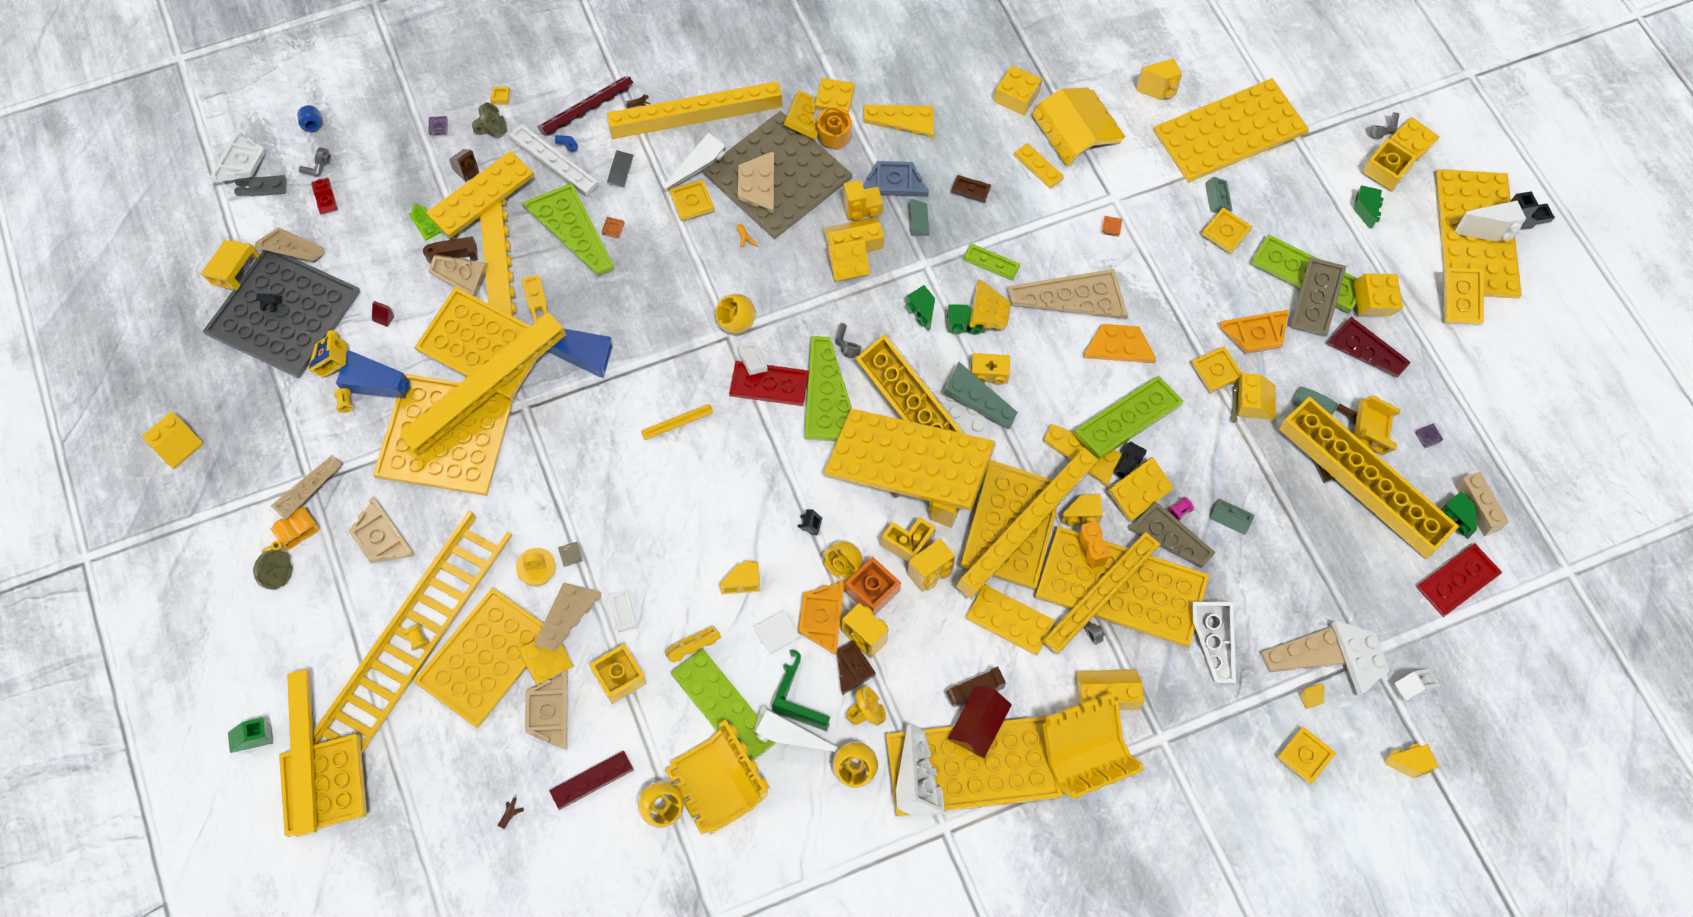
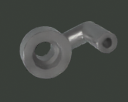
M1392 113L1390 127L1371 125L1369 133L1373 134L1372 137L1383 138V135L1394 134L1397 130L1400 113Z
M319 147L315 154V169L300 166L299 173L319 177L323 166L330 162L331 154L329 150Z
M840 323L835 343L842 347L845 356L855 358V356L860 355L862 347L856 343L843 340L847 324Z
M1089 621L1085 628L1092 643L1097 645L1103 642L1105 633L1100 625L1097 626Z

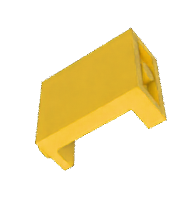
M224 240L201 272V275L211 285L238 290L241 284L235 279V276L249 257L258 259L260 255L250 243L244 244L236 240Z
M1373 395L1360 400L1354 435L1371 450L1381 455L1395 451L1397 443L1390 440L1393 417L1399 415L1401 410Z

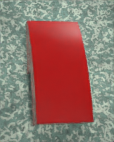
M329 178L311 182L320 215L338 210Z

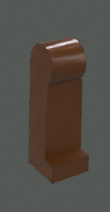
M473 236L427 244L423 248V254L430 264L434 255L454 258L470 257L472 261L478 260L477 244Z
M997 666L985 674L948 689L945 693L952 707H957L967 703L975 686L999 691L1005 688L1006 681Z

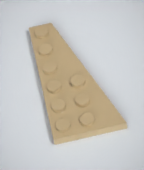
M1114 269L1011 285L1007 289L1011 305L1122 319L1128 318Z

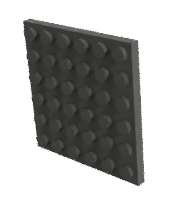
M262 250L259 254L260 257L254 261L239 281L241 285L238 290H233L203 332L215 340L299 379L310 363L315 344L325 338L328 331L334 330L360 293V289L293 257ZM257 293L282 296V302L275 303L277 307L275 312H270L269 304L266 305V311L260 310L262 301H256Z

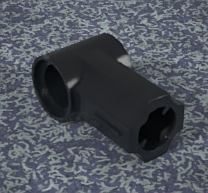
M1130 441L1113 473L1120 479L1125 477L1136 468L1137 464L1141 463L1147 450Z

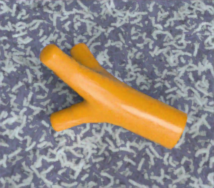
M739 224L736 227L741 235V247H744L745 241L750 242L756 247L759 245L749 236L743 224Z

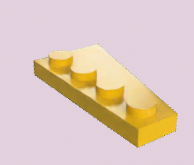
M864 104V123L884 128L889 126L894 127L898 131L903 129L912 131V134L919 135L920 133L927 135L929 138L934 137L933 106Z
M1051 424L1044 438V443L1070 460L1083 448H1086L1073 432ZM1114 450L1098 460L1088 475L1101 481V484L1107 488L1122 453Z

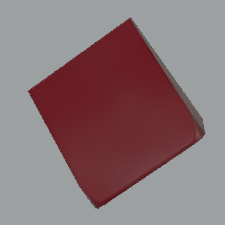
M374 301L372 303V321L388 327L394 318L391 308Z

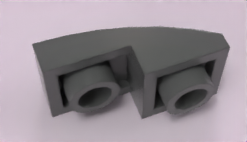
M616 150L607 180L608 184L625 188L634 157L633 154Z

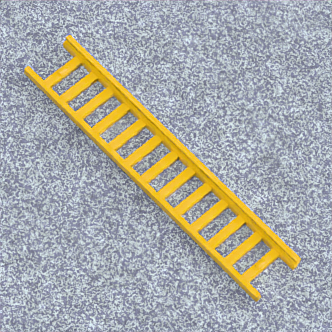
M470 511L466 513L313 730V745L319 744L323 737L329 740L342 738L340 735L329 730L333 722L338 720L365 736L361 742V754H363L512 537L511 533L507 531L499 544L495 545L469 530L477 518ZM464 537L492 552L487 561H484L462 549L458 544ZM453 553L481 568L476 577H473L446 561ZM442 569L470 586L463 594L435 577ZM429 586H432L459 602L451 610L424 595L425 591ZM418 601L446 616L447 619L443 625L439 626L412 611ZM406 618L436 634L430 643L421 648L424 652L419 660L389 644L395 634L409 641L408 637L403 633L405 629L401 628ZM383 651L413 667L407 677L377 661ZM371 668L401 684L395 694L365 678ZM359 685L389 701L385 709L381 711L353 695ZM348 702L377 718L371 729L341 712Z

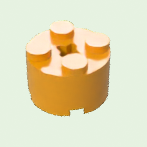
M833 107L830 110L828 108L824 109L817 117L818 141L834 150H840L845 146L852 136L850 114L839 107Z

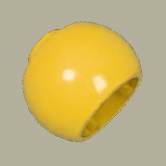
M734 293L727 295L720 300L716 307V321L728 333H744L751 328L755 321V306L748 297L742 294Z
M847 743L834 756V774L845 786L851 788L866 786L877 774V756L864 743ZM855 758V759H857V760H860L861 762H860V763H854V762L852 761V759Z
M665 781L649 784L641 792L638 799L640 817L648 825L655 828H665L674 824L680 818L684 808V800L679 789ZM658 798H662V802L659 805H654Z

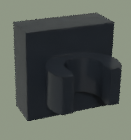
M257 293L256 301H262L260 310L266 311V305L269 304L270 312H275L277 308L275 303H281L282 296Z
M806 509V513L800 515L803 524H798V527L811 535H818L823 518L813 509Z

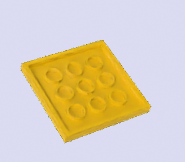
M353 734L313 745L317 830L367 817L360 735ZM291 752L279 754L285 836L292 837L294 836Z

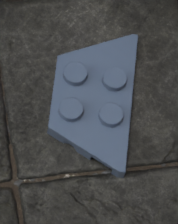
M877 161L873 171L869 173L863 185L864 189L878 187L880 195L928 196L929 189L923 184L922 177L916 171L913 162Z

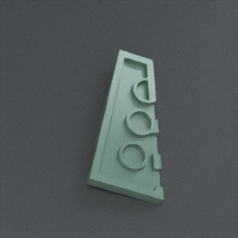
M958 362L943 393L1003 427L1010 429L1018 412L964 365Z

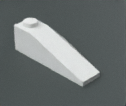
M708 132L662 186L663 189L668 192L669 189L678 186L703 171L717 160L720 161L726 154L725 146Z
M1193 602V623L1215 683H1236L1234 602Z
M908 725L896 787L897 809L910 815L945 813L942 788L937 787L934 776L937 775L936 768H932L929 760L931 752L925 732L912 725Z

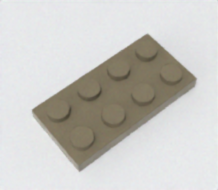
M1312 257L1309 258L1292 318L1291 328L1327 337L1345 274V265Z

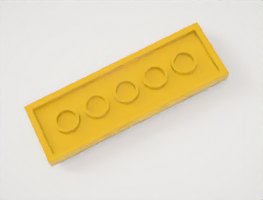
M509 151L426 212L427 217L450 239L535 176L534 172L512 151Z

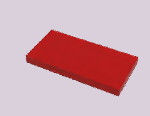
M735 361L729 396L804 406L809 370L767 365L766 372L749 375L743 361Z
M1474 543L1421 582L1416 588L1444 618L1503 572Z

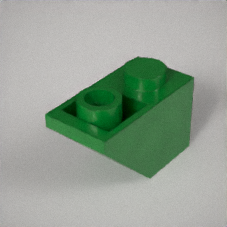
M1361 185L1355 197L1353 210L1367 227L1372 229L1374 224L1380 220L1381 212H1379V208L1382 207L1384 198L1381 197L1382 190Z
M923 285L906 296L905 306L909 313L914 314L918 324L921 327L924 326L929 331L931 329L935 297Z
M948 305V333H972L977 335L985 333L984 325L976 324L975 328L969 327L972 308L968 305Z
M1460 491L1442 507L1441 511L1459 525L1457 528L1458 533L1469 539L1477 530L1476 505Z
M264 717L241 722L228 732L230 753L273 744L271 724Z

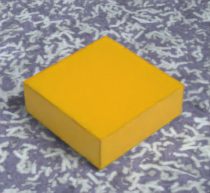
M492 87L491 103L495 105H509L510 87Z

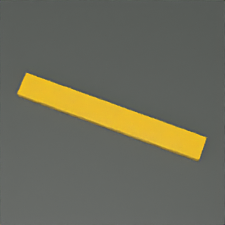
M1144 532L1046 636L1043 643L1059 655L1160 547V543L1147 532Z
M307 669L287 674L294 836L296 837L317 833L310 671Z

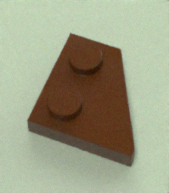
M855 641L837 650L842 695L876 676V672Z

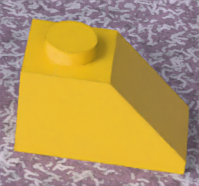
M744 561L738 564L720 583L721 595L761 591L758 562Z

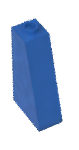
M564 329L566 336L546 351L598 377L604 378L613 343L609 336Z
M347 351L346 365L341 368L336 381L340 389H350L351 393L405 398L410 388V381L403 372L352 351Z

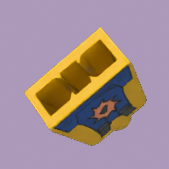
M328 331L326 337L314 346L308 370L322 378L346 365L347 343L338 338V332Z

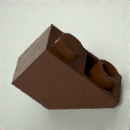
M462 149L449 159L452 170L465 182L474 178L479 173L474 153L470 149Z

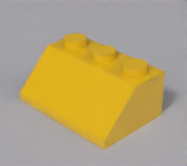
M875 217L823 228L827 246L829 244L864 238L867 252L884 249L885 237L881 224Z
M1137 669L1076 671L1079 707L1080 703L1094 698L1098 700L1099 696L1112 692L1114 697L1118 699L1120 710H1140L1143 706V686Z

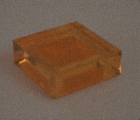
M1105 216L1101 234L1119 237L1122 219Z
M607 217L601 231L602 235L619 239L625 225L624 221Z

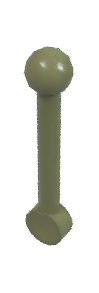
M1234 387L1233 412L1230 417L1232 423H1236L1238 420L1236 409L1239 387Z

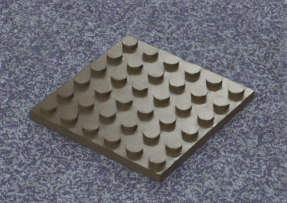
M781 110L729 149L720 161L717 160L714 164L703 170V174L774 240L841 188L844 183L852 179V173L814 139L783 125L787 116ZM769 152H774V213H769L766 208L761 206L757 208L749 202H743L738 199V165Z

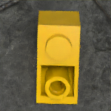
M1101 494L1080 495L1063 513L1061 524L1075 526L1093 521L1100 523L1103 516Z
M1420 743L1409 746L1408 750L1403 752L1401 749L1389 753L1390 756L1384 761L1387 766L1412 778L1431 773L1439 767L1429 745L1421 746Z

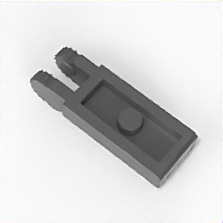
M285 175L236 179L235 184L241 187H236L234 194L250 197L286 194L287 178Z

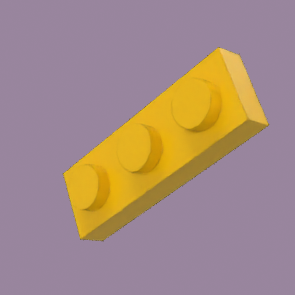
M1028 143L1015 151L1014 157L1048 188L1052 189L1063 180L1064 175Z

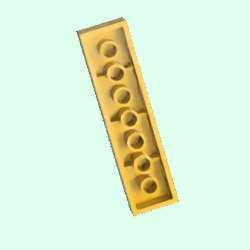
M885 334L856 358L903 420L966 434L893 341Z

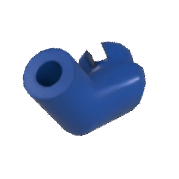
M555 136V144H564L570 152L577 150L578 144L572 136Z

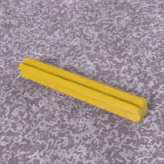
M706 404L643 429L641 434L647 440L712 414V406Z

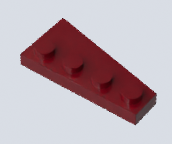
M1352 316L1327 342L1328 346L1397 378L1411 363Z

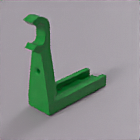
M790 650V656L795 657L796 661L793 666L783 665L786 674L772 703V711L827 732L830 725V716L786 701L801 662L800 653L796 650Z

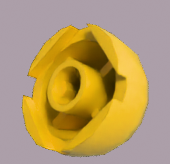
M848 541L835 542L823 553V557L825 556L826 559L824 565L828 571L837 578H840V576L846 578L845 581L855 574L863 564L860 550L856 545Z

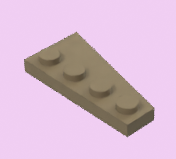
M1155 502L1129 529L1140 536L1147 532L1160 543L1162 548L1200 568L1216 553L1158 502Z

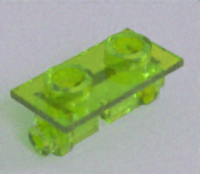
M415 203L412 205V212L409 216L425 241L441 233V230L427 217L426 212L428 210L426 207Z

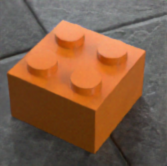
M872 556L845 582L844 591L857 603L868 606L872 610L873 616H875L900 592L901 582Z

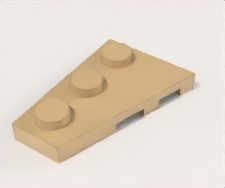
M279 227L255 242V248L309 261H314L324 254V247Z
M434 255L428 272L472 296H476L488 263Z

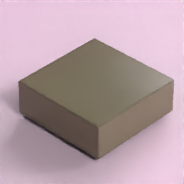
M577 542L558 547L564 567L583 561Z

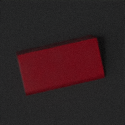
M975 686L947 740L985 759L1012 704L996 689Z

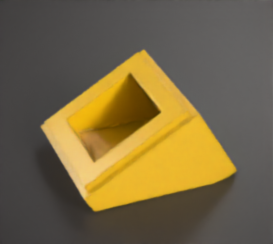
M1318 684L1302 691L1300 699L1306 709L1324 702L1323 684Z

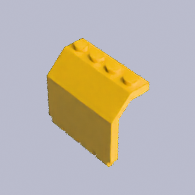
M1089 87L1060 89L1042 100L1032 113L1066 166L1072 165L1080 153L1093 145L1121 143L1126 137L1120 127H1117V123L1111 114H1108L1109 112L1102 101H1099L1100 99L1095 91L1090 90Z
M1112 692L1099 696L1098 700L1094 698L1080 703V707L1075 705L1062 710V714L1057 712L1046 716L1043 730L1048 764L1061 791L1071 799L1080 798L1084 794L1097 791L1104 786L1117 783L1119 780L1132 777L1143 771V763L1130 754L1123 740L1119 701Z
M726 720L719 723L720 730L709 740L671 761V766L665 770L671 783L680 780L674 786L681 792L683 800L690 798V800L684 803V806L691 818L694 819L700 815V818L695 820L694 823L701 835L707 832L712 835L751 812L768 796L767 789L770 788L764 776L760 778L757 771L759 768L754 759L749 760L746 754L749 751L744 742L739 743L736 738L738 735L736 728L733 724L729 725Z

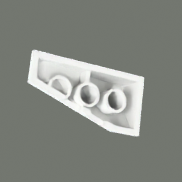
M762 705L753 728L757 733L756 737L760 740L767 742L769 739L777 743L837 752L840 749L836 745L814 733L808 732V730L798 724L791 723L785 717Z

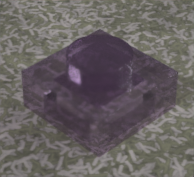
M447 116L429 117V135H447Z
M1434 423L1415 432L1424 449L1441 443L1443 440Z

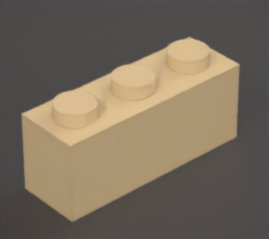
M1481 472L1463 477L1457 484V491H1462L1476 505V522L1484 537L1501 531L1506 526L1509 520Z

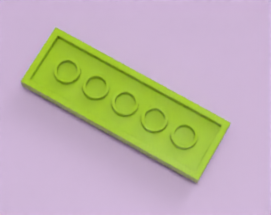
M1268 234L1251 264L1301 289L1309 258L1316 257ZM1345 272L1336 307L1351 313L1357 302L1353 282L1357 278Z
M1158 375L1075 429L1074 435L1100 460L1182 406L1184 401Z
M701 649L671 672L672 677L716 732L720 730L719 723L724 720L729 725H734L738 732L736 738L739 743L743 741L749 751L746 753L749 760H756L777 743L769 739L767 742H764L756 737L757 733L753 728L758 715L704 649Z

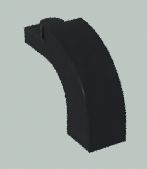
M1532 191L1517 193L1510 201H1518L1526 217L1521 226L1522 229H1532L1536 224L1552 222L1555 218L1547 203L1538 204Z

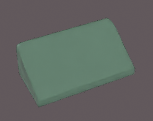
M1212 177L1205 183L1210 212L1219 213L1222 208L1230 212L1233 211L1227 181Z
M910 199L911 236L929 235L927 203Z
M1218 499L1210 519L1245 535L1255 515L1222 499Z

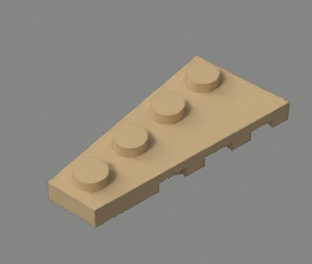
M331 455L270 506L276 513L287 519L331 475L335 474L342 464Z
M563 583L535 641V647L556 651L569 636L571 629L580 623L583 615L588 613L594 602L601 598V592Z
M1333 627L1263 651L1260 654L1268 672L1346 665Z

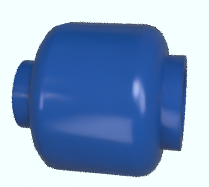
M306 105L298 110L297 119L301 129L312 132L320 128L322 120L320 112L316 107Z

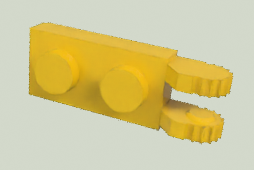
M539 274L521 279L534 324L538 319L536 311L543 309V315L548 313V306Z
M712 625L670 645V647L668 646L665 650V655L670 662L681 661L684 655L693 654L703 646L713 645L718 639H721V635L715 626Z

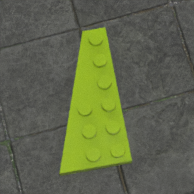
M572 183L522 202L523 207L597 276L615 269Z
M812 336L805 439L837 441L852 406L842 379L831 338Z

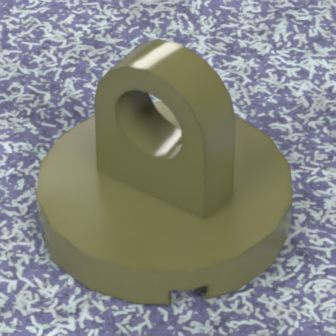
M489 102L480 105L478 108L480 117L472 122L473 132L477 135H483L488 132L495 136L503 135L507 130V124L504 116L499 115V109Z
M276 550L263 552L257 558L253 567L254 579L257 584L264 589L276 590L287 584L292 573V564L288 560V555Z

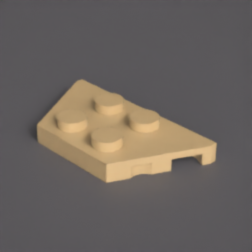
M769 152L738 165V199L743 202H749L757 208L759 206L766 208L769 213H774V152Z
M374 496L371 497L369 505L365 511L360 513L357 522L349 530L355 542L370 563L412 557L414 554Z
M563 671L556 678L548 679L542 682L540 686L526 691L525 732L563 750H567L568 672Z

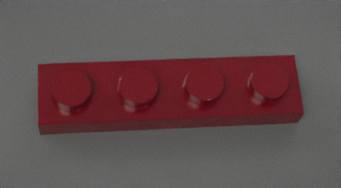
M622 751L554 787L549 792L558 810H561L634 771L626 753Z

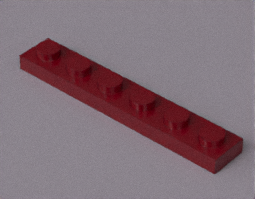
M624 76L540 124L537 126L540 133H547L549 135L557 130L556 127L569 124L571 122L570 119L573 117L583 116L587 109H594L600 106L601 101L614 98V94L618 91H626L629 89V85L633 83L631 77Z

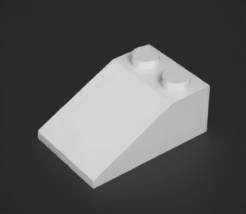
M1518 201L1471 210L1465 213L1455 233L1495 242L1509 241L1515 237L1526 217Z

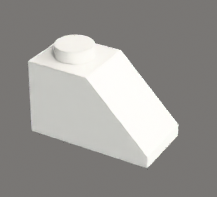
M1430 669L1414 671L1395 682L1397 693L1405 701L1413 700L1440 687Z

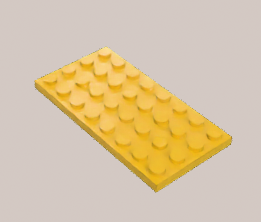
M1273 78L1168 120L1153 128V132L1188 183L1307 134L1309 131L1305 122Z
M1437 169L1435 178L1444 269H1484V296L1519 299L1522 293L1515 237L1509 241L1495 242L1455 233L1457 226L1467 211L1511 201L1508 173Z
M851 408L824 473L827 477L971 511L996 443L990 439Z
M1058 526L1035 598L1072 610L1129 548L1105 541L1109 547V557L1106 565L1091 568L1086 561V551L1080 545L1079 532ZM1150 556L1094 617L1189 648L1195 629L1193 623V602H1202L1210 574Z
M1046 716L1004 721L985 759L947 740L954 726L923 730L931 752L929 760L932 768H936L937 775L934 776L937 787L942 788L944 811L1062 798V791L1048 764L1043 730ZM906 732L886 734L896 817L911 816L897 809L896 787Z

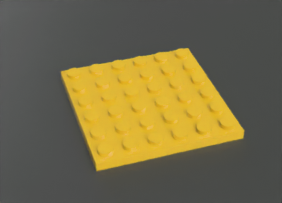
M404 374L410 381V388L405 398L396 399L373 473L374 478L487 496L515 395L512 400H509L495 393L426 451L417 456L399 434L405 426L416 421L421 413L427 412L436 401L443 399L452 388L459 386L462 382Z

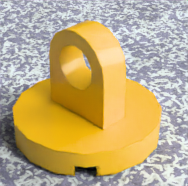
M532 548L520 555L516 562V571L519 579L526 585L538 587L548 583L554 576L556 564L554 557L549 551L543 548Z
M867 686L856 691L857 703L847 711V720L853 725L861 724L867 719L876 726L885 722V708L883 705H879L878 700L880 699L878 695Z

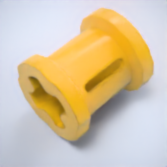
M341 388L334 392V397L337 399L338 404L336 406L337 412L348 413L354 409L350 399L352 394L350 389Z
M420 624L412 626L403 632L412 645V651L418 650L429 643L428 640L424 639L420 630Z

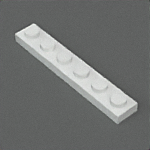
M520 124L509 134L512 141L569 184L572 183L574 188L585 196L598 186L596 179L523 124Z

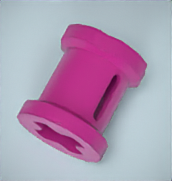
M1184 496L1176 505L1168 507V512L1179 521L1183 515L1194 511L1193 504Z

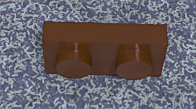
M957 175L951 193L985 203L991 185Z

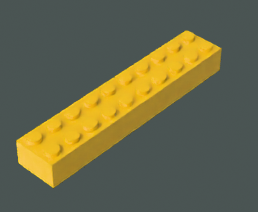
M1310 396L1280 426L1279 430L1426 559L1459 527V525Z

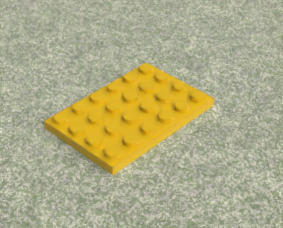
M454 287L414 348L416 351L467 377L475 373L481 364L491 360L496 352L502 351L511 340L518 338L524 329L531 326ZM537 359L496 393L512 400Z
M990 460L960 566L970 569L1053 480ZM1057 508L993 577L1032 590L1037 588Z
M492 587L413 682L478 729L527 669L518 649L535 641L544 623Z

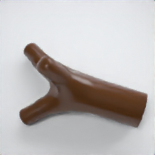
M644 94L638 99L626 101L627 107L651 105L645 101L649 96Z
M1339 404L1336 410L1348 416L1356 425L1357 411Z
M515 797L512 799L511 804L506 802L505 813L497 825L504 830L514 815L524 811L523 807L514 809L517 800Z

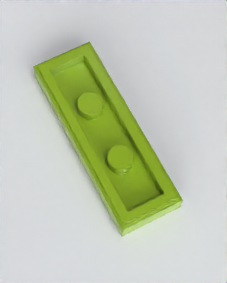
M970 244L963 258V261L1011 281L1014 280L1020 268V263L974 244Z

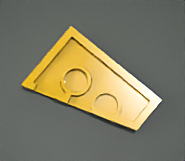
M798 90L783 125L815 140L818 133L815 128L817 123L816 119H814V97Z

